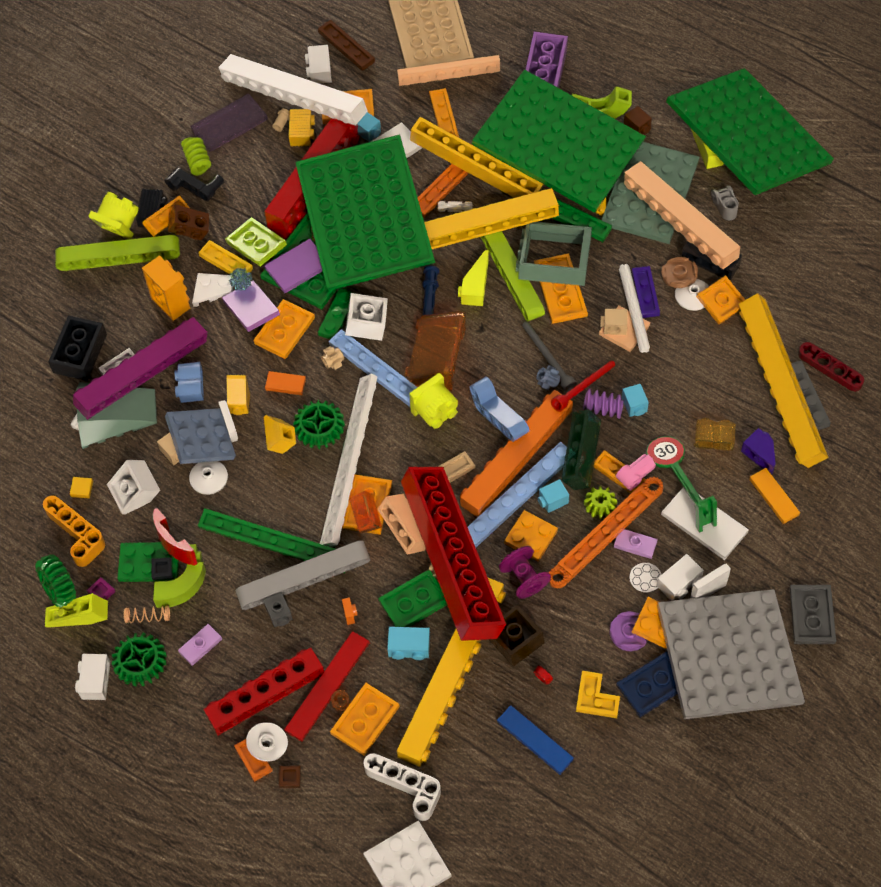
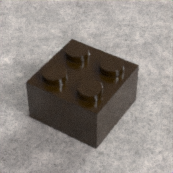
M518 605L503 615L506 626L497 639H488L513 667L545 643L541 629Z

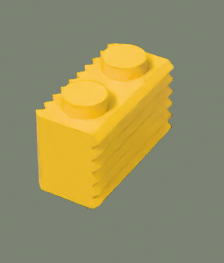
M290 109V146H311V139H315V132L312 129V125H315V115H312L309 109Z

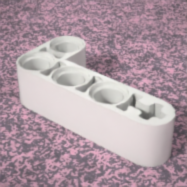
M373 753L365 757L364 768L367 776L416 796L413 802L414 816L418 820L426 821L432 816L441 795L440 783L437 779ZM375 763L377 764V766H374L373 769L370 768V765L373 766ZM392 770L398 772L395 777H389L387 774ZM411 778L417 780V783L414 785H409L406 782ZM429 786L437 789L434 793L426 792ZM420 805H426L428 810L419 812L417 808Z

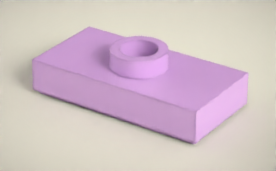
M624 529L616 537L614 548L652 559L658 539Z
M207 624L185 643L178 652L193 666L222 640V637Z

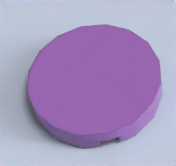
M631 611L623 612L617 615L611 622L610 637L618 648L625 651H635L644 647L648 640L632 633L639 617L638 613Z

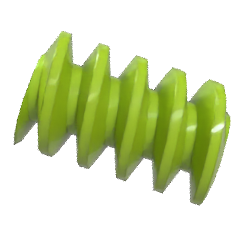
M189 137L182 141L181 145L191 173L195 176L204 174L211 167V161L207 155L203 139Z

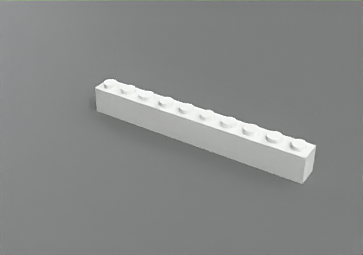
M232 54L219 66L221 77L226 82H231L266 96L289 102L292 105L315 111L332 119L341 120L344 123L356 126L368 112L363 98Z

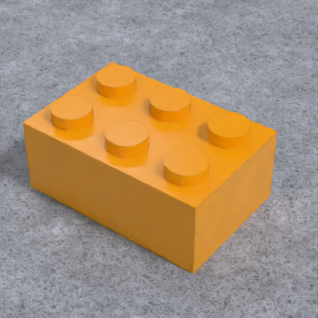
M159 255L142 267L151 299L173 321L190 309L188 302L190 299L186 294L187 288L183 283L184 277L179 271L175 272L168 260H164Z

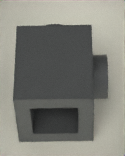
M282 592L263 599L265 609L274 628L284 626L293 620Z

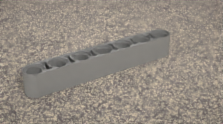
M356 541L240 586L235 591L241 609L247 610L264 604L263 599L282 592L284 596L364 565L370 561V556L364 541Z

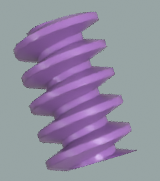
M588 389L583 410L586 407L587 413H590L594 408L596 415L601 410L602 416H605L609 411L611 418L616 413L617 418L620 419L624 400H621V395L614 399L613 393L608 398L606 397V392L599 396L598 390L591 395V389Z

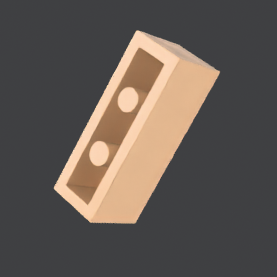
M398 494L385 497L377 510L406 554L425 551L426 547L405 495Z

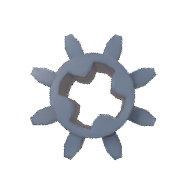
M550 365L547 366V369L541 368L537 373L538 384L546 390H549L550 387H556L560 381L559 371Z

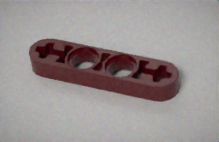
M810 342L801 344L798 351V356L801 360L851 391L856 392L862 388L864 377L860 373ZM807 350H810V351H811L810 353L808 352L807 354L804 353V351H807ZM821 358L826 359L828 364L821 365L818 360ZM837 368L842 369L844 374L837 375L834 370Z

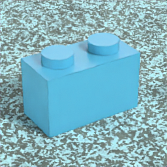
M389 627V657L397 660L404 659V657L413 658L414 660L429 658L430 628Z

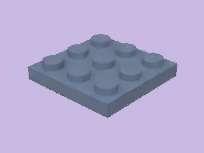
M220 408L166 413L165 419L180 464L234 460L236 454Z

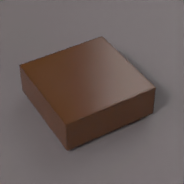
M280 766L279 788H300L301 766Z

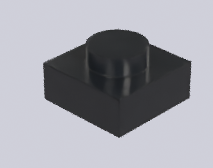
M172 557L152 559L151 577L153 580L173 579Z

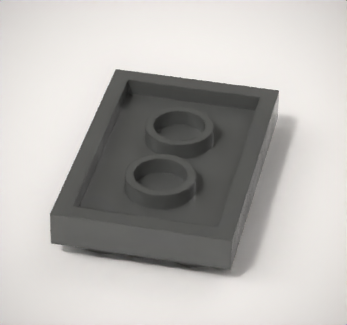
M790 585L794 644H835L836 634L831 585Z

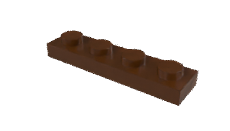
M332 20L318 28V33L361 71L375 63V57Z

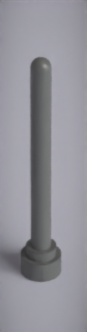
M524 322L522 326L548 363L559 371L560 386L565 392H569L577 386V382L572 376L566 375L528 322Z

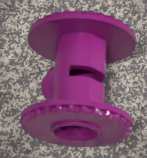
M530 546L514 550L499 564V570L502 573L513 571L520 581L521 585L516 591V596L519 599H525L538 593L551 580V575L548 572L537 574L528 560L534 553L533 548Z

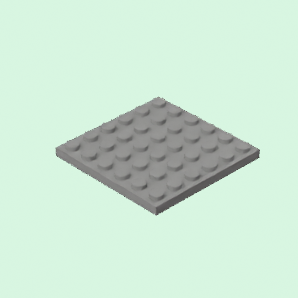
M774 589L658 602L657 609L684 719L804 704L805 700Z

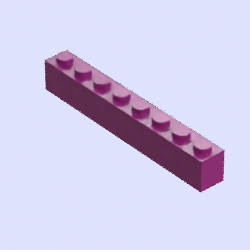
M194 317L188 321H183L174 330H169L165 336L152 341L148 347L138 350L129 359H124L117 367L107 370L100 378H95L86 387L76 390L73 394V405L87 420L206 343L207 331Z

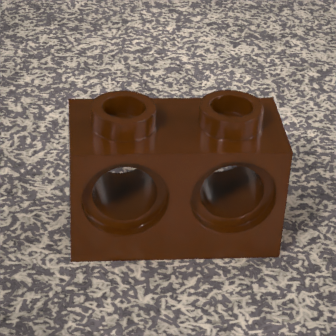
M175 204L169 213L168 232L202 241L209 232V213Z

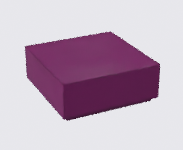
M101 577L87 590L88 594L93 593L105 600L116 592Z

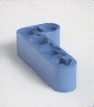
M484 377L469 386L477 410L509 440L514 442L530 431L525 420L496 395L495 388L488 377Z

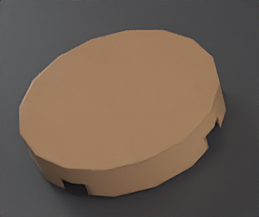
M675 257L668 260L665 266H662V279L670 287L685 288L697 280L698 267L694 261H689V258Z

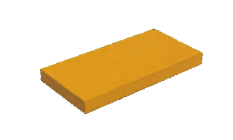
M569 253L534 260V264L573 268ZM539 281L552 324L588 317L579 285Z

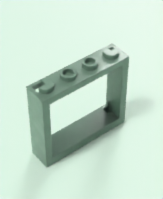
M542 222L526 224V229H522L518 261H516V272H519L518 279L585 286L592 227ZM531 239L582 244L579 268L527 263Z

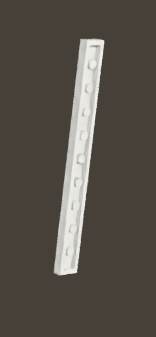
M369 374L359 380L320 544L328 547L337 546L340 541V533L345 521V512L349 504V495L353 487L354 474L357 470L358 457L361 453L360 449L365 436L364 432L369 419L368 415L372 406L373 394L376 389L377 376L374 374Z

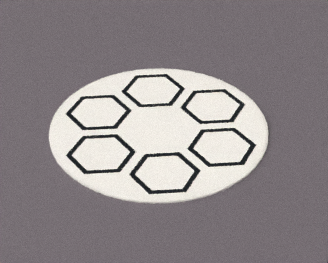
M640 563L631 570L630 582L635 589L641 592H652L658 588L656 585L661 572L653 564Z

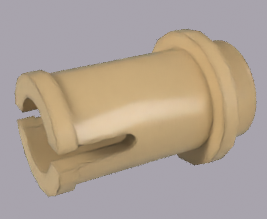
M284 108L278 111V117L272 125L276 131L281 132L287 120H290V111Z

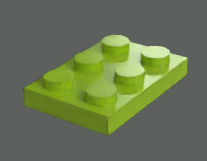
M252 217L225 238L228 245L260 267L287 245L283 238Z

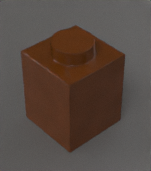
M639 106L625 114V125L644 135L650 131L652 118Z

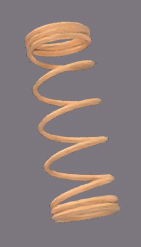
M168 605L165 606V613H164V608H163V606H162V608H161V616H160V619L158 620L157 617H156V614H155L154 606H153V608H152V616H151L150 621H149L148 618H147L145 607L143 608V616H142V620H141V621H139L138 616H137L136 608H134V616H133L132 622L134 621L135 614H136V618H137L138 622L141 623V622L143 621V618H144V613H145V617H146V619H147L148 622H151V620H152V618H153V613H154L155 619H156L158 622H159V621L161 620V618H162V613H163V615H164V620H165V621H169V620H170V608H169ZM129 608L124 609V621L126 624L130 622Z

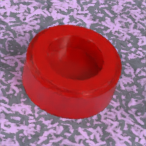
M539 665L533 672L546 685H549L553 680V677Z

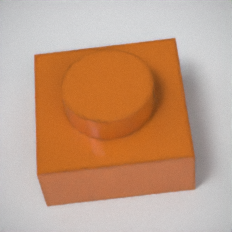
M350 598L342 599L347 625L354 624V616H357L356 605L351 604Z

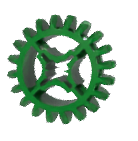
M318 399L317 403L314 404L310 401L309 406L304 404L303 409H298V415L294 417L293 427L299 441H303L305 446L309 444L311 448L317 445V448L320 450L321 445L328 448V443L334 445L335 439L340 440V434L344 432L345 422L343 421V414L340 413L338 407L335 408L333 403L328 405L327 400L321 403Z
M50 554L36 562L35 567L39 582L49 600L55 606L61 608L76 599L75 586L66 567H64L58 557Z
M134 633V638L126 636V642L120 640L121 647H115L116 653L112 654L114 661L111 664L119 680H124L127 685L132 682V685L135 687L140 682L141 686L144 687L145 681L152 684L151 678L159 679L158 672L164 673L162 666L167 664L165 660L167 654L164 652L165 648L160 644L159 639H154L153 635L150 634L146 637V634L142 633L138 637L137 633ZM136 654H138L139 658L142 659L141 661L143 665H141L140 662L137 660ZM154 658L153 663L147 668L148 663ZM137 669V670H140L141 672H131V671Z

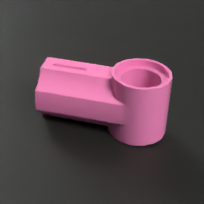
M643 454L630 466H623L616 474V478L631 491L638 486L644 476L656 467V464L649 455Z

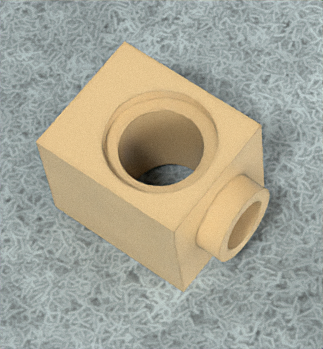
M605 309L604 316H601L600 327H604V334L626 335L627 309Z

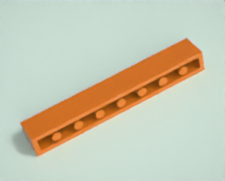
M556 390L551 394H547L539 408L536 407L532 411L531 417L527 421L525 420L530 431L514 442L508 439L505 447L499 448L496 457L486 463L483 472L473 478L469 488L463 489L460 494V505L478 518L572 412L573 401L569 400L568 406L561 412H558L552 407L551 400L555 396L562 394Z

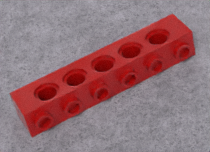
M311 647L307 650L303 649L290 660L286 659L280 662L276 668L264 671L257 679L245 682L236 691H229L225 694L224 698L210 702L203 710L217 736L322 676L324 673L323 666ZM297 667H304L301 672L294 671ZM279 677H286L284 682H277ZM262 687H268L266 692H259ZM245 697L251 698L247 703L241 702ZM233 708L230 713H223L224 709Z

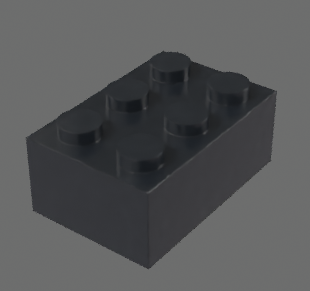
M68 315L48 361L52 372L88 381L107 336L103 323Z

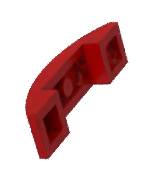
M158 508L154 509L153 520L158 538L164 549L183 563L193 566L197 565L194 549L185 539L177 543L169 534L170 530L166 517Z

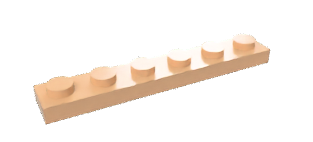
M499 55L398 69L399 86L499 72L500 58Z

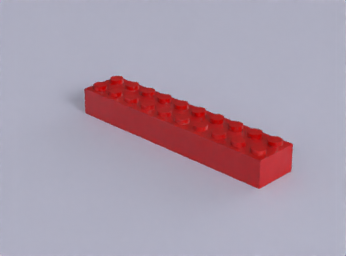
M408 467L401 480V484L460 640L497 639L506 626V622L444 467Z

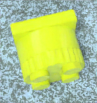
M107 192L98 212L91 211L89 218L107 231L127 239H132L134 233L130 231L139 207L133 205V202L126 198L120 200L114 193Z
M440 373L409 393L411 413L414 416L419 414L434 429L439 428L448 418H454L458 413L456 410L458 400L444 386V377Z

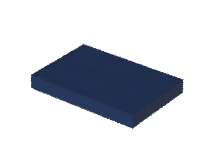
M667 651L616 683L618 689L640 718L678 694Z

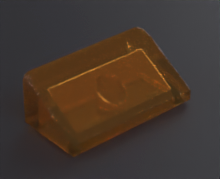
M363 491L350 498L360 534L382 527L372 493Z

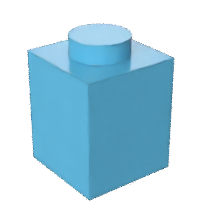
M368 112L357 123L358 135L368 142L377 138L381 132L380 120Z
M641 384L623 389L622 400H624L629 417L634 415L640 416L647 412L649 402Z
M559 479L539 489L538 502L549 513L568 504L569 493Z

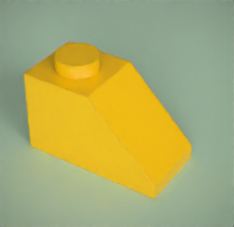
M227 375V405L230 414H248L250 391L246 375Z

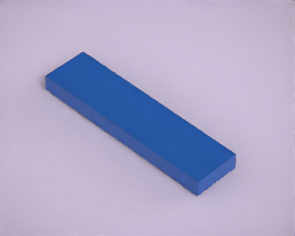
M511 705L497 719V723L559 775L574 760V757Z

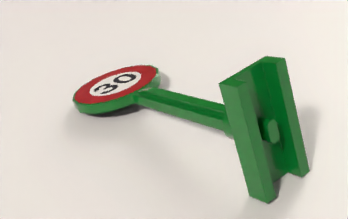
M666 436L651 441L647 446L646 455L653 459L657 467L672 469L695 504L696 528L699 533L703 531V526L709 523L713 527L717 526V500L714 496L702 500L679 465L685 455L683 444L678 439Z

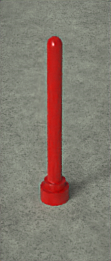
M613 360L609 361L565 395L555 396L551 400L552 407L558 412L564 410L568 406L569 400L614 368L615 362Z

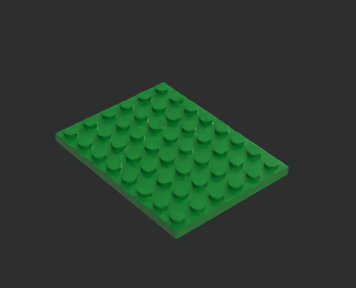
M745 68L668 96L666 103L754 195L827 166L834 159Z
M524 69L473 138L472 145L595 213L644 142L646 136Z
M400 134L295 162L328 291L435 263Z

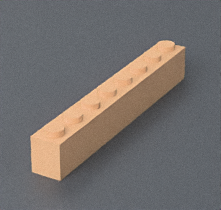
M640 161L625 172V186L637 194L640 200H644L653 211L660 214L664 221H668L677 232L683 234L687 241L693 243L702 254L707 255L715 265L724 269L739 258L740 246Z

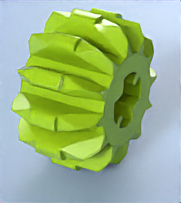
M600 485L598 490L593 487L591 493H586L584 505L586 506L587 513L592 512V518L598 515L601 520L603 515L607 517L616 508L617 499H615L614 492L609 493V487L602 490Z

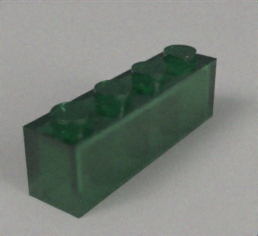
M589 409L573 412L561 480L573 490L586 489L591 486L601 419Z

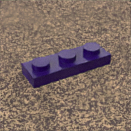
M650 266L632 268V277L642 318L659 316L660 310Z

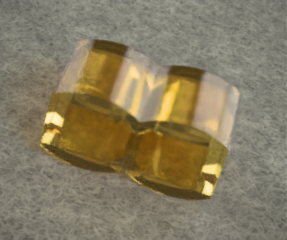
M709 418L697 420L694 447L702 449L714 448L724 451L733 450L736 424L729 420L718 422Z

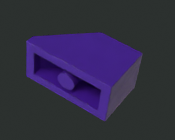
M758 428L743 442L741 452L762 469L767 468L772 474L775 468L774 442L767 432Z

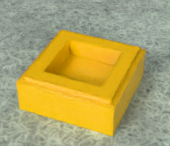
M73 477L70 496L90 499L93 479Z

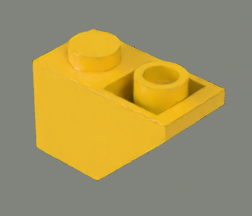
M268 415L264 416L267 450L281 454L285 453L296 444L295 428L281 419Z

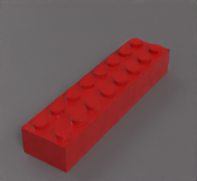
M331 118L302 160L353 147L359 141L358 125L356 124L355 126ZM297 166L264 211L268 229L285 240L293 233L298 223L302 221L308 211Z

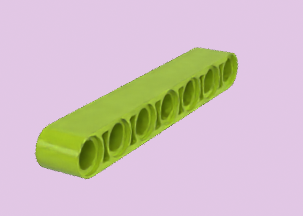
M500 231L481 236L485 247L489 250L491 258L525 320L529 322L544 316V307L530 281L518 279L519 272H516V261L518 259L503 232Z
M175 235L66 246L55 250L56 268L60 271L150 262L159 255L164 260L175 259L180 256L179 238Z

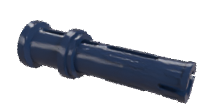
M426 266L423 269L425 279L422 283L424 288L422 318L424 320L434 319L435 291L439 286L437 276L440 270L436 266Z

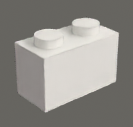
M328 45L309 46L308 54H305L306 64H309V67H306L307 78L310 77L312 82L318 84L331 83Z
M686 554L658 577L656 586L671 601H675L678 598L681 600L686 596L688 589L693 586L694 582L702 578L704 570Z
M82 654V661L78 663L80 677L75 685V690L81 699L106 700L110 660L107 654Z

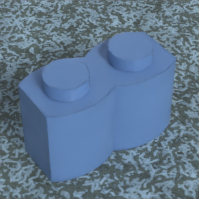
M201 363L178 364V370H175V380L178 381V386H175L176 397L180 398L181 403L204 400Z

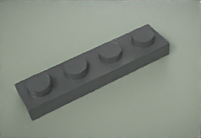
M802 361L791 363L817 429L821 430L830 427L831 422Z

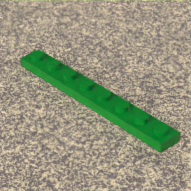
M205 508L198 524L200 529L303 561L335 550L332 547Z

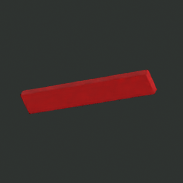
M353 631L284 729L286 733L303 742L370 644L369 640Z

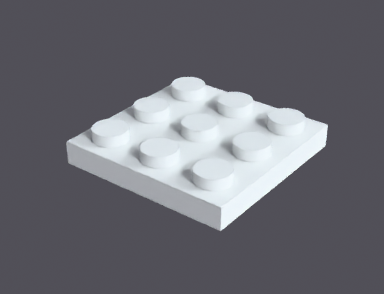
M419 821L363 853L382 887H435L451 877L450 871Z

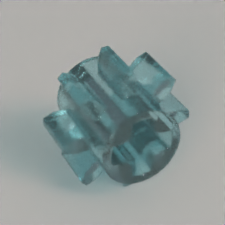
M238 268L230 273L231 279L229 282L231 286L235 287L236 291L245 290L252 285L250 281L252 279L251 273H247L246 268Z

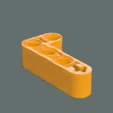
M48 496L45 498L43 508L47 516L77 540L70 550L75 564L79 567L87 566L105 548V541L101 532L58 497ZM94 539H98L97 542L91 543ZM80 553H85L83 556L77 557Z

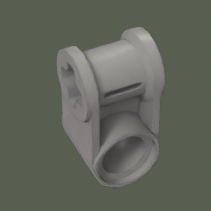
M728 185L721 190H712V200L717 206L721 217L728 221L734 220L737 217L739 202L733 193L732 187Z

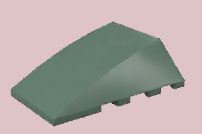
M79 382L76 390L84 388L90 383ZM137 387L88 420L77 409V422L82 449L96 442L98 444L105 442L107 438L119 437L124 435L125 432L131 430L134 432L157 424L155 389Z

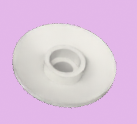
M697 279L688 287L676 288V301L687 310H701L705 307L696 296L709 286L704 281Z
M219 461L200 462L192 468L189 480L195 491L210 495L223 489L228 480V473L225 466Z
M273 723L255 725L248 732L246 738L248 751L253 757L261 761L279 759L285 753L288 745V739L283 729ZM267 743L269 747H265L262 744Z

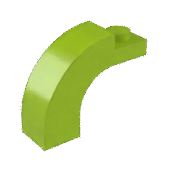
M615 87L611 94L600 99H591L572 93V96L614 119L623 115L632 105V91L620 87Z
M196 544L189 545L194 549L197 565L187 564L184 573L172 581L154 582L153 600L157 608H162V606L165 608L167 605L169 607L180 605L193 597L200 589L205 578L206 569L202 562V553L198 551Z

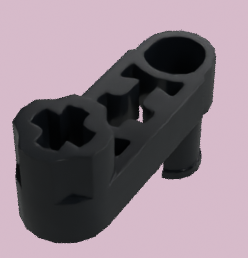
M176 168L165 179L166 185L171 190L177 191L180 187H183L207 202L215 195V191L225 183L224 179L216 174L208 184H204L180 168Z

